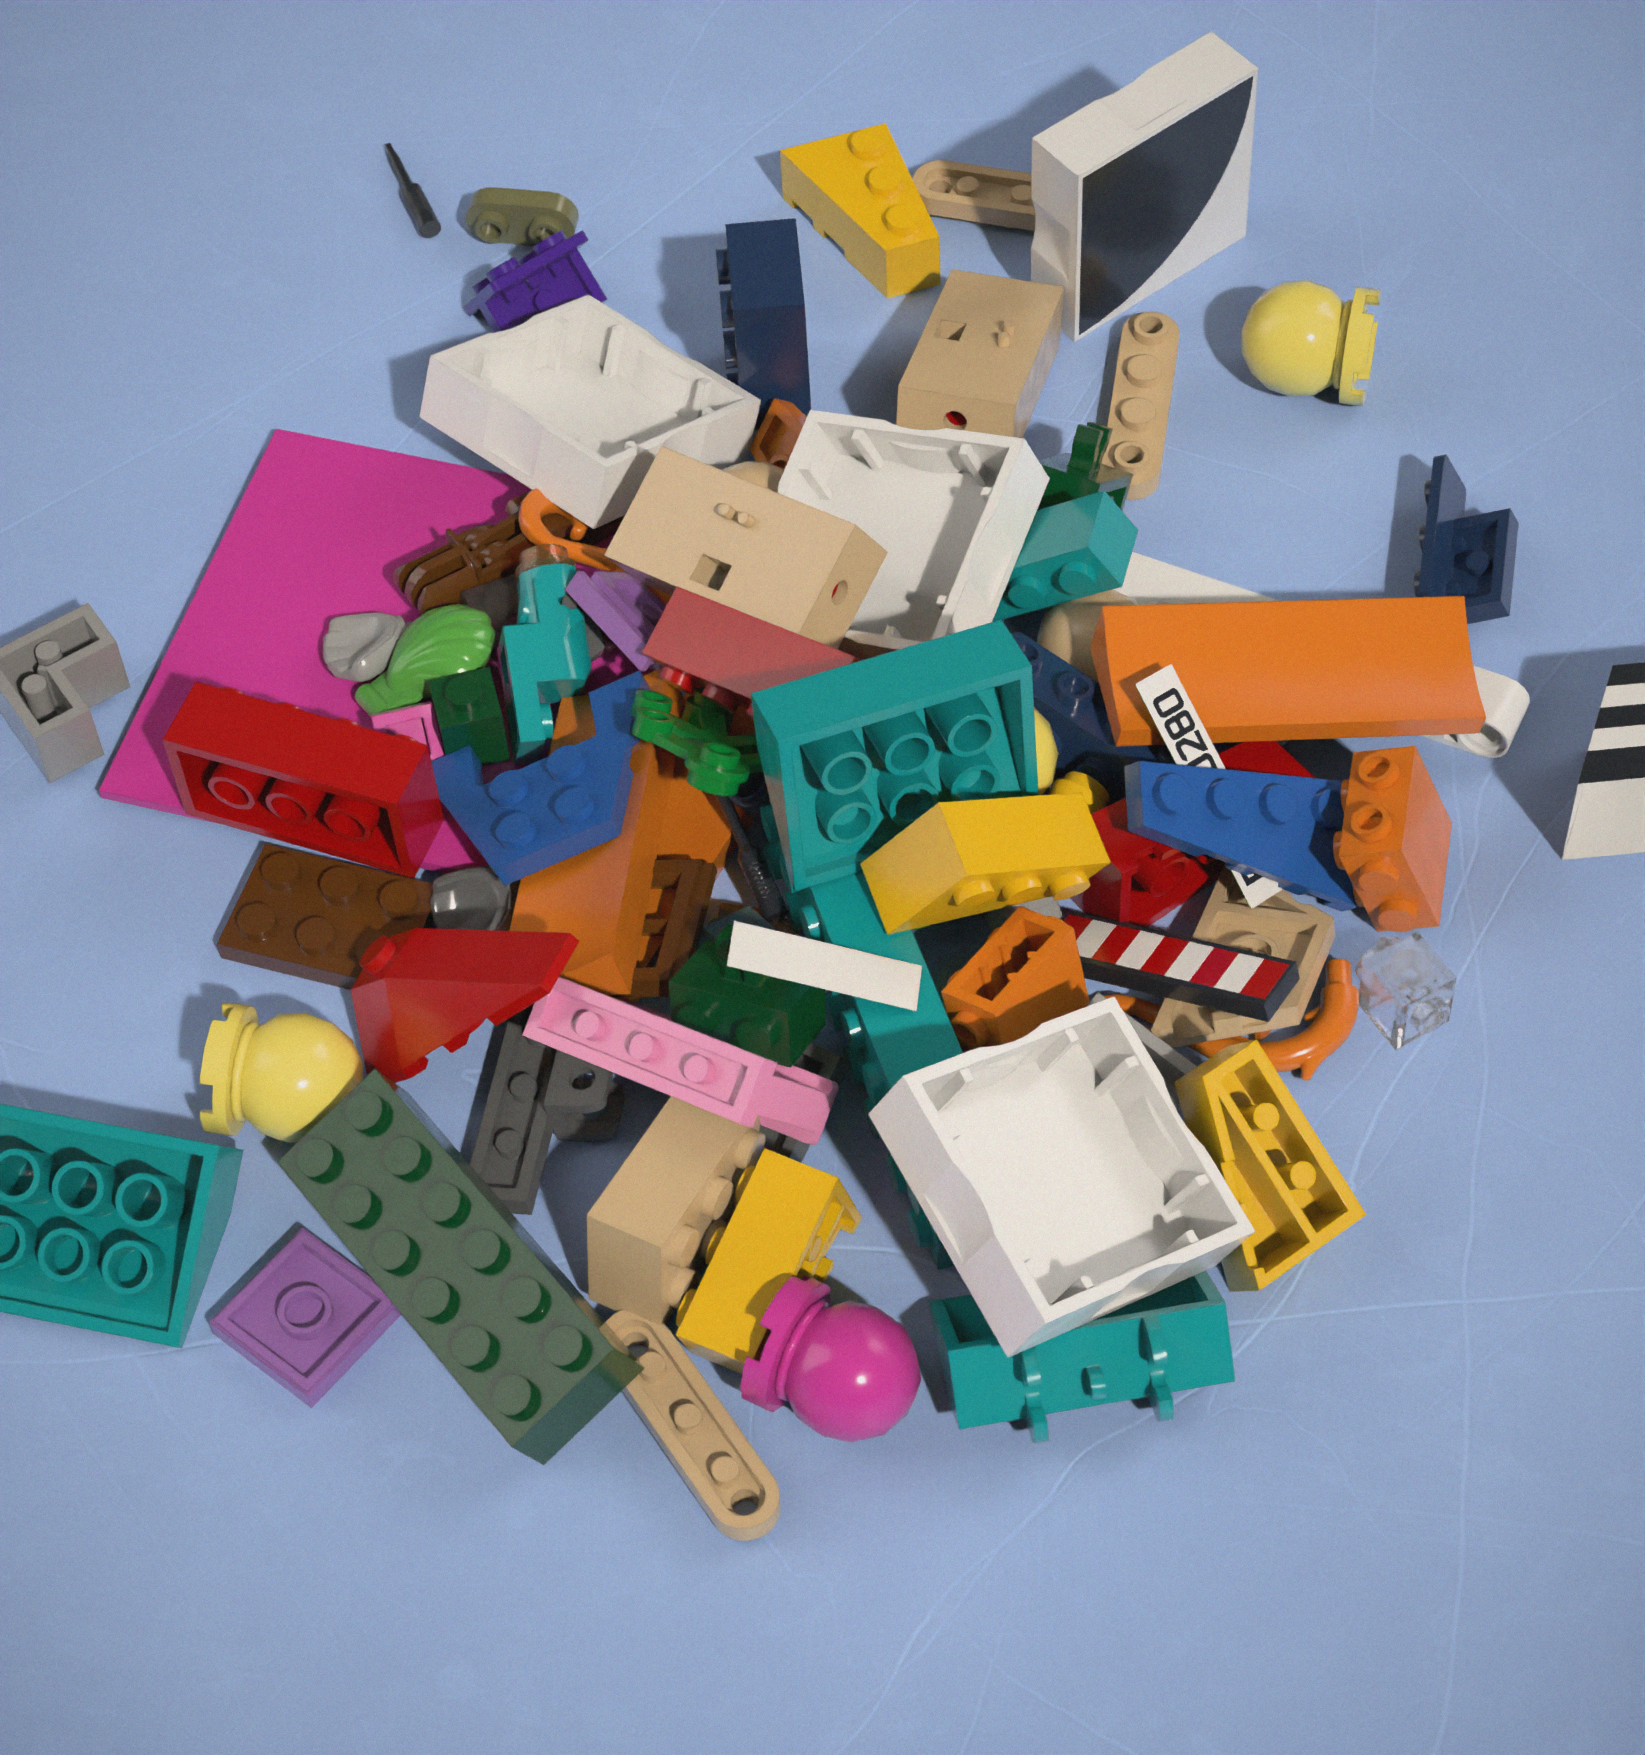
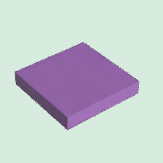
M302 1227L209 1321V1325L215 1336L312 1408L402 1314L371 1277Z

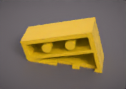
M886 123L780 150L783 199L792 208L799 206L813 220L814 229L823 238L830 236L845 251V259L887 299L941 285L940 236Z
M1081 792L938 802L860 863L887 935L1051 896L1054 900L1068 899L1090 887L1088 879L1111 862Z
M1257 1040L1226 1046L1174 1082L1186 1126L1206 1148L1255 1230L1251 1236L1222 1260L1229 1292L1260 1291L1367 1215Z
M765 1148L756 1166L750 1165L743 1172L735 1192L736 1209L727 1227L721 1226L714 1233L706 1252L708 1268L698 1289L691 1288L686 1293L676 1316V1325L679 1327L676 1336L692 1354L740 1374L743 1373L746 1357H750L758 1362L760 1361L764 1346L772 1330L759 1324L777 1292L792 1276L802 1280L803 1275L824 1283L834 1267L833 1260L825 1258V1255L840 1230H844L853 1234L862 1220V1216L838 1177Z

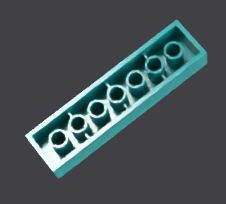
M769 797L770 804L760 807L762 825L769 843L763 844V852L775 881L783 879L788 890L787 893L782 894V897L789 910L787 919L791 922L795 930L803 928L808 939L922 966L916 1011L827 990L828 994H825L826 1017L833 1033L843 1030L849 1045L843 1047V1056L845 1060L851 1063L848 1070L853 1085L864 1083L870 1099L864 1100V1109L872 1135L877 1139L881 1136L868 1114L902 1076L960 1055L963 1052L912 930L887 935L863 871L794 891L790 883ZM891 1153L886 1154V1167L895 1192L898 1194L907 1191L913 1209L907 1210V1219L917 1248L929 1247L937 1270L954 1266L953 1261Z

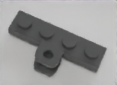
M534 1003L508 1019L470 1163L512 1214L532 1215L553 1129L558 1140L598 1142L611 1139L618 1132L626 1099L622 1087L611 1081L613 1072L522 1035ZM583 1074H592L595 1076V1079L584 1078ZM607 1106L605 1113L599 1118L588 1119L583 1116L585 1113L596 1112Z

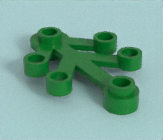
M696 687L694 696L687 697L681 719L670 714L673 700L670 697L651 690H637L631 709V715L635 717L632 734L685 760L684 765L689 769L686 781L692 787L714 795L734 796L738 792L740 783L748 780L749 774L764 773L759 754H754L759 753L756 734L728 736L735 713L704 698L701 695L704 689Z

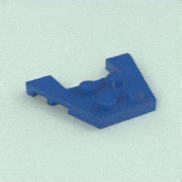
M640 670L589 692L596 728L594 737L576 745L562 746L550 756L519 770L505 771L495 777L493 781L484 784L481 761L470 745L431 761L440 801L504 886L615 839L621 834L634 773L629 763L633 745L641 740L632 734L635 717L631 715V709L636 691L650 690V686Z

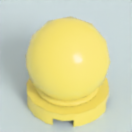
M1310 280L1285 281L1263 292L1249 308L1241 329L1242 355L1251 374L1269 390L1290 397L1315 395L1333 385L1335 389H1340L1339 403L1363 406L1366 392L1356 389L1357 379L1369 380L1378 326V322H1374V315L1367 314L1368 305L1379 306L1381 289L1357 286L1353 300L1349 299L1346 303L1330 287Z
M224 1002L222 1004V1015L227 1017V1020L212 1021L204 1048L200 1084L212 1085L213 1092L212 1110L203 1109L200 1111V1121L205 1132L236 1137L243 1128L245 1121L248 1120L260 1134L290 1144L297 1143L363 1080V1062L353 1040L332 1022L307 1013L278 1014L260 1025L254 1007Z

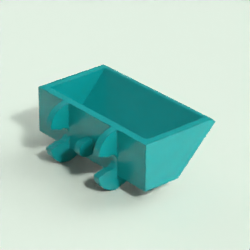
M1206 1270L1009 1358L1006 1356L971 1294L928 1301L949 1405L959 1430L1025 1418L1031 1440L1035 1444L1046 1442L1049 1439L1046 1414L1149 1397L1155 1418L1160 1422L1174 1418V1403L1171 1392L1235 1381L1226 1302Z

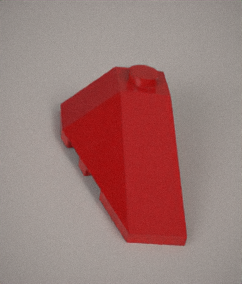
M413 928L391 937L385 935L379 937L362 955L359 964L363 970L351 988L366 1075L376 1069L394 1083L410 1079L426 1069L429 1059L425 1055L438 1047L443 1046L453 1053L466 1045L469 1034L475 1031L486 1018L497 1026L550 994L577 947L579 940L571 933L432 928Z

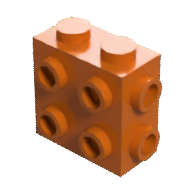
M1416 746L1353 752L1349 779H1344L1341 784V804L1344 820L1342 831H1336L1333 839L1336 865L1340 870H1346L1353 884L1355 901L1359 907H1365L1377 932H1408L1415 928L1439 927L1452 822Z
M1019 906L1001 927L991 932L986 943L961 970L956 971L950 977L946 987L941 991L947 1016L963 1053L978 1047L997 1046L1016 1041L1028 1035L1040 1024L1082 1009L1090 1002L1074 928L1057 917L1044 916L1022 906Z

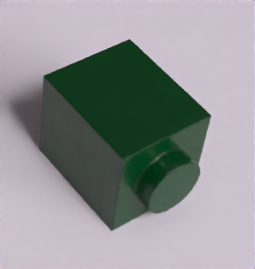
M490 667L428 681L445 755L470 745L480 759L481 766L510 760L503 717Z

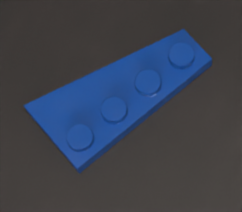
M1138 761L1124 767L1128 831L1196 857L1205 854L1226 862V868L1246 876L1255 873L1278 882V887L1297 895L1308 893L1325 900L1324 905L1342 912L1358 907L1354 898L1353 884L1346 870H1340L1337 867L1333 852L1335 832L1342 831L1344 820L1341 804L1342 781Z

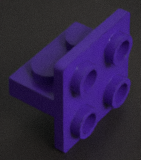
M561 230L533 247L534 251L521 258L519 262L516 257H513L489 271L485 279L472 287L476 296L464 306V309L469 317L481 311L495 333L519 326L534 315L586 295L592 296L601 303L607 300V297L578 251L589 240L584 231L582 230L567 239Z

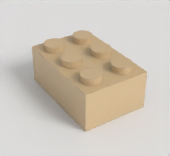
M671 1096L586 1215L588 1293L590 1300L617 1312L621 1310L628 1311L659 1326L663 1322L666 1324L675 1309H679L686 1293L691 1288L697 1289L699 1274L706 1265V1252L709 1243L719 1227H727L736 1209L735 1192L738 1182L748 1166H756L762 1154L765 1134L759 1132L760 1115L757 1116L755 1124L751 1128Z

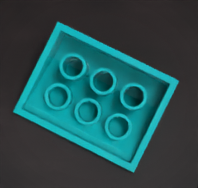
M1002 620L751 693L758 752L790 883L794 891L863 871L860 863L938 802L1039 795L1032 665Z
M0 1103V1312L182 1348L231 1215L244 1150Z

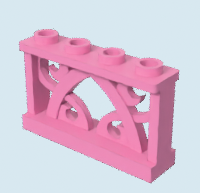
M562 977L558 978L550 994L534 1003L522 1034L525 1037L738 1124L753 1128L757 1116L760 1115V1125L810 1145H816L819 1142L839 1089L835 1081L794 1065L791 1068L778 1065L777 1062L673 1022L670 1016L626 999L620 1001Z

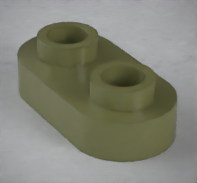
M486 187L472 195L465 220L470 231L485 242L535 246L561 230L567 239L573 236L579 220V212L571 200L555 192Z

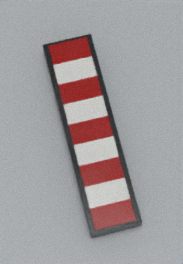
M1069 910L1062 919L1067 925L1074 928L1085 979L1265 1022L1271 1020L1300 979L1296 961Z

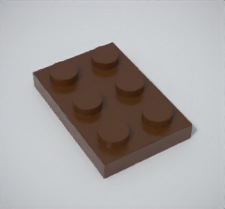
M265 844L217 942L218 950L223 959L351 990L363 970L359 964L360 959L366 949L376 939L384 935L391 937L413 928H432L434 920L430 900L433 895V884Z

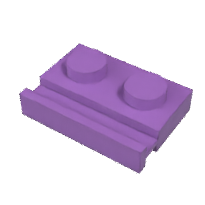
M577 571L565 589L566 592L640 671H647L648 668L658 671L661 666L643 655L642 651L665 609L661 601L644 583L639 582L627 572L595 571L590 578L584 571Z

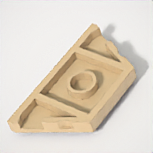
M1225 862L1192 938L1296 961L1300 979L1269 1022L1165 998L1151 1028L1152 1033L1170 1047L1175 1048L1299 1025L1335 939L1334 918L1311 904L1297 902L1292 897V894L1284 889L1251 909L1231 870L1226 868Z

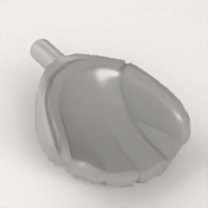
M382 612L336 617L330 621L329 631L323 637L324 662L336 678L354 682L371 680L389 668L394 648L405 629L412 622H404L403 618L399 615Z

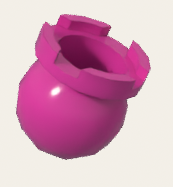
M803 1275L802 1280L794 1276L790 1277L775 1295L759 1324L772 1330L764 1346L760 1361L758 1362L750 1357H746L740 1384L742 1399L772 1413L781 1408L788 1400L799 1420L818 1434L827 1438L855 1442L885 1435L908 1414L921 1382L918 1356L906 1327L875 1306L853 1301L830 1306L831 1295L829 1286Z

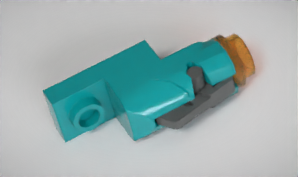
M557 544L537 545L520 553V565L515 569L519 595L517 625L503 626L497 649L514 765L535 763L540 760L545 740L553 739V718L549 703L561 702V698L581 696L592 668L591 662L602 655L605 648L599 626L565 590L577 572L576 563L568 557L567 548Z

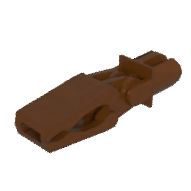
M529 492L512 498L507 503L505 510L509 517L498 524L478 525L458 535H455L450 528L446 529V544L394 570L392 579L395 585L406 595L413 607L419 610L420 615L435 608L461 604L472 598L482 608L485 606L484 596L512 582L518 576L520 570L531 564L534 567L549 564H561L568 560L531 543L521 532L518 522L521 502ZM551 513L543 516L541 521L553 536L594 546L615 534L624 516L595 529L588 527L585 536L580 540H572L569 537L572 525L565 516Z

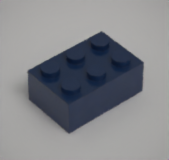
M796 218L725 224L727 249H716L719 285L730 284L731 290L719 291L722 328L734 327V330L723 331L726 369L738 368V373H727V379L761 400L754 430H759L774 398L792 402L803 414L808 416L811 410L805 301Z

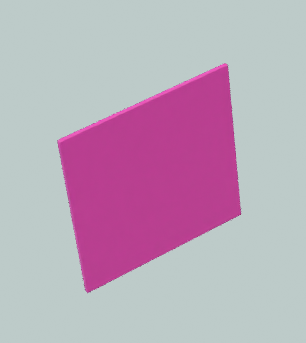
M276 429L99 789L101 798L209 821L185 813L162 740L195 681L218 688L224 686L232 687L247 696L276 704L279 702L291 703L303 711L331 719L346 718L356 722L361 727L374 730L371 717L356 702L355 694L360 686L373 682L381 674L363 682H354L334 676L328 669V665L325 664L323 657V637L329 631L330 621L341 616L381 612L399 615L403 618L404 622L416 620L421 616L419 610L413 607L406 595L395 585L392 579L394 570L446 544V529L450 528L455 535H458L478 525L498 524L509 517L505 510L507 503L512 498L529 492L532 489L508 474ZM615 534L594 546L608 549ZM572 560L563 562V564L574 565L577 571H584L590 578L595 571H603ZM532 564L520 570L518 576L509 584L485 595L484 607L481 608L473 598L461 603L474 609L483 610L490 617L491 627L495 631V641L485 668L490 667L503 717L510 760L482 766L484 784L493 781L495 777L505 771L519 770L532 764L514 765L497 651L503 626L517 625L519 599L517 583H520L519 575L522 572L534 568ZM658 598L661 601V603L666 607L663 601L660 598ZM600 627L599 629L605 643L604 652L591 662L592 668L581 695L589 694L593 690L639 671ZM648 668L647 671H640V672L642 673L643 676H645V675H647V674L653 672L654 670L651 669V668ZM432 697L423 698L416 704L432 701ZM560 702L549 703L553 718V733ZM545 740L540 760L548 757L552 740ZM440 801L444 821L420 868L447 874L471 867L489 866Z

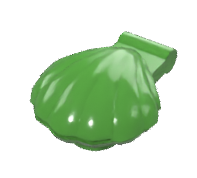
M462 604L439 607L425 612L403 632L394 648L389 668L373 682L358 688L355 694L356 702L371 717V714L415 705L423 698L432 697L429 680L485 668L495 641V631L491 627L490 617L483 610L474 609Z

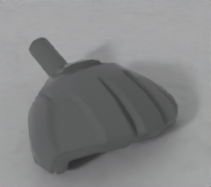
M490 866L461 869L437 877L433 882V895L430 900L431 912L436 928L509 931L521 879L504 886Z

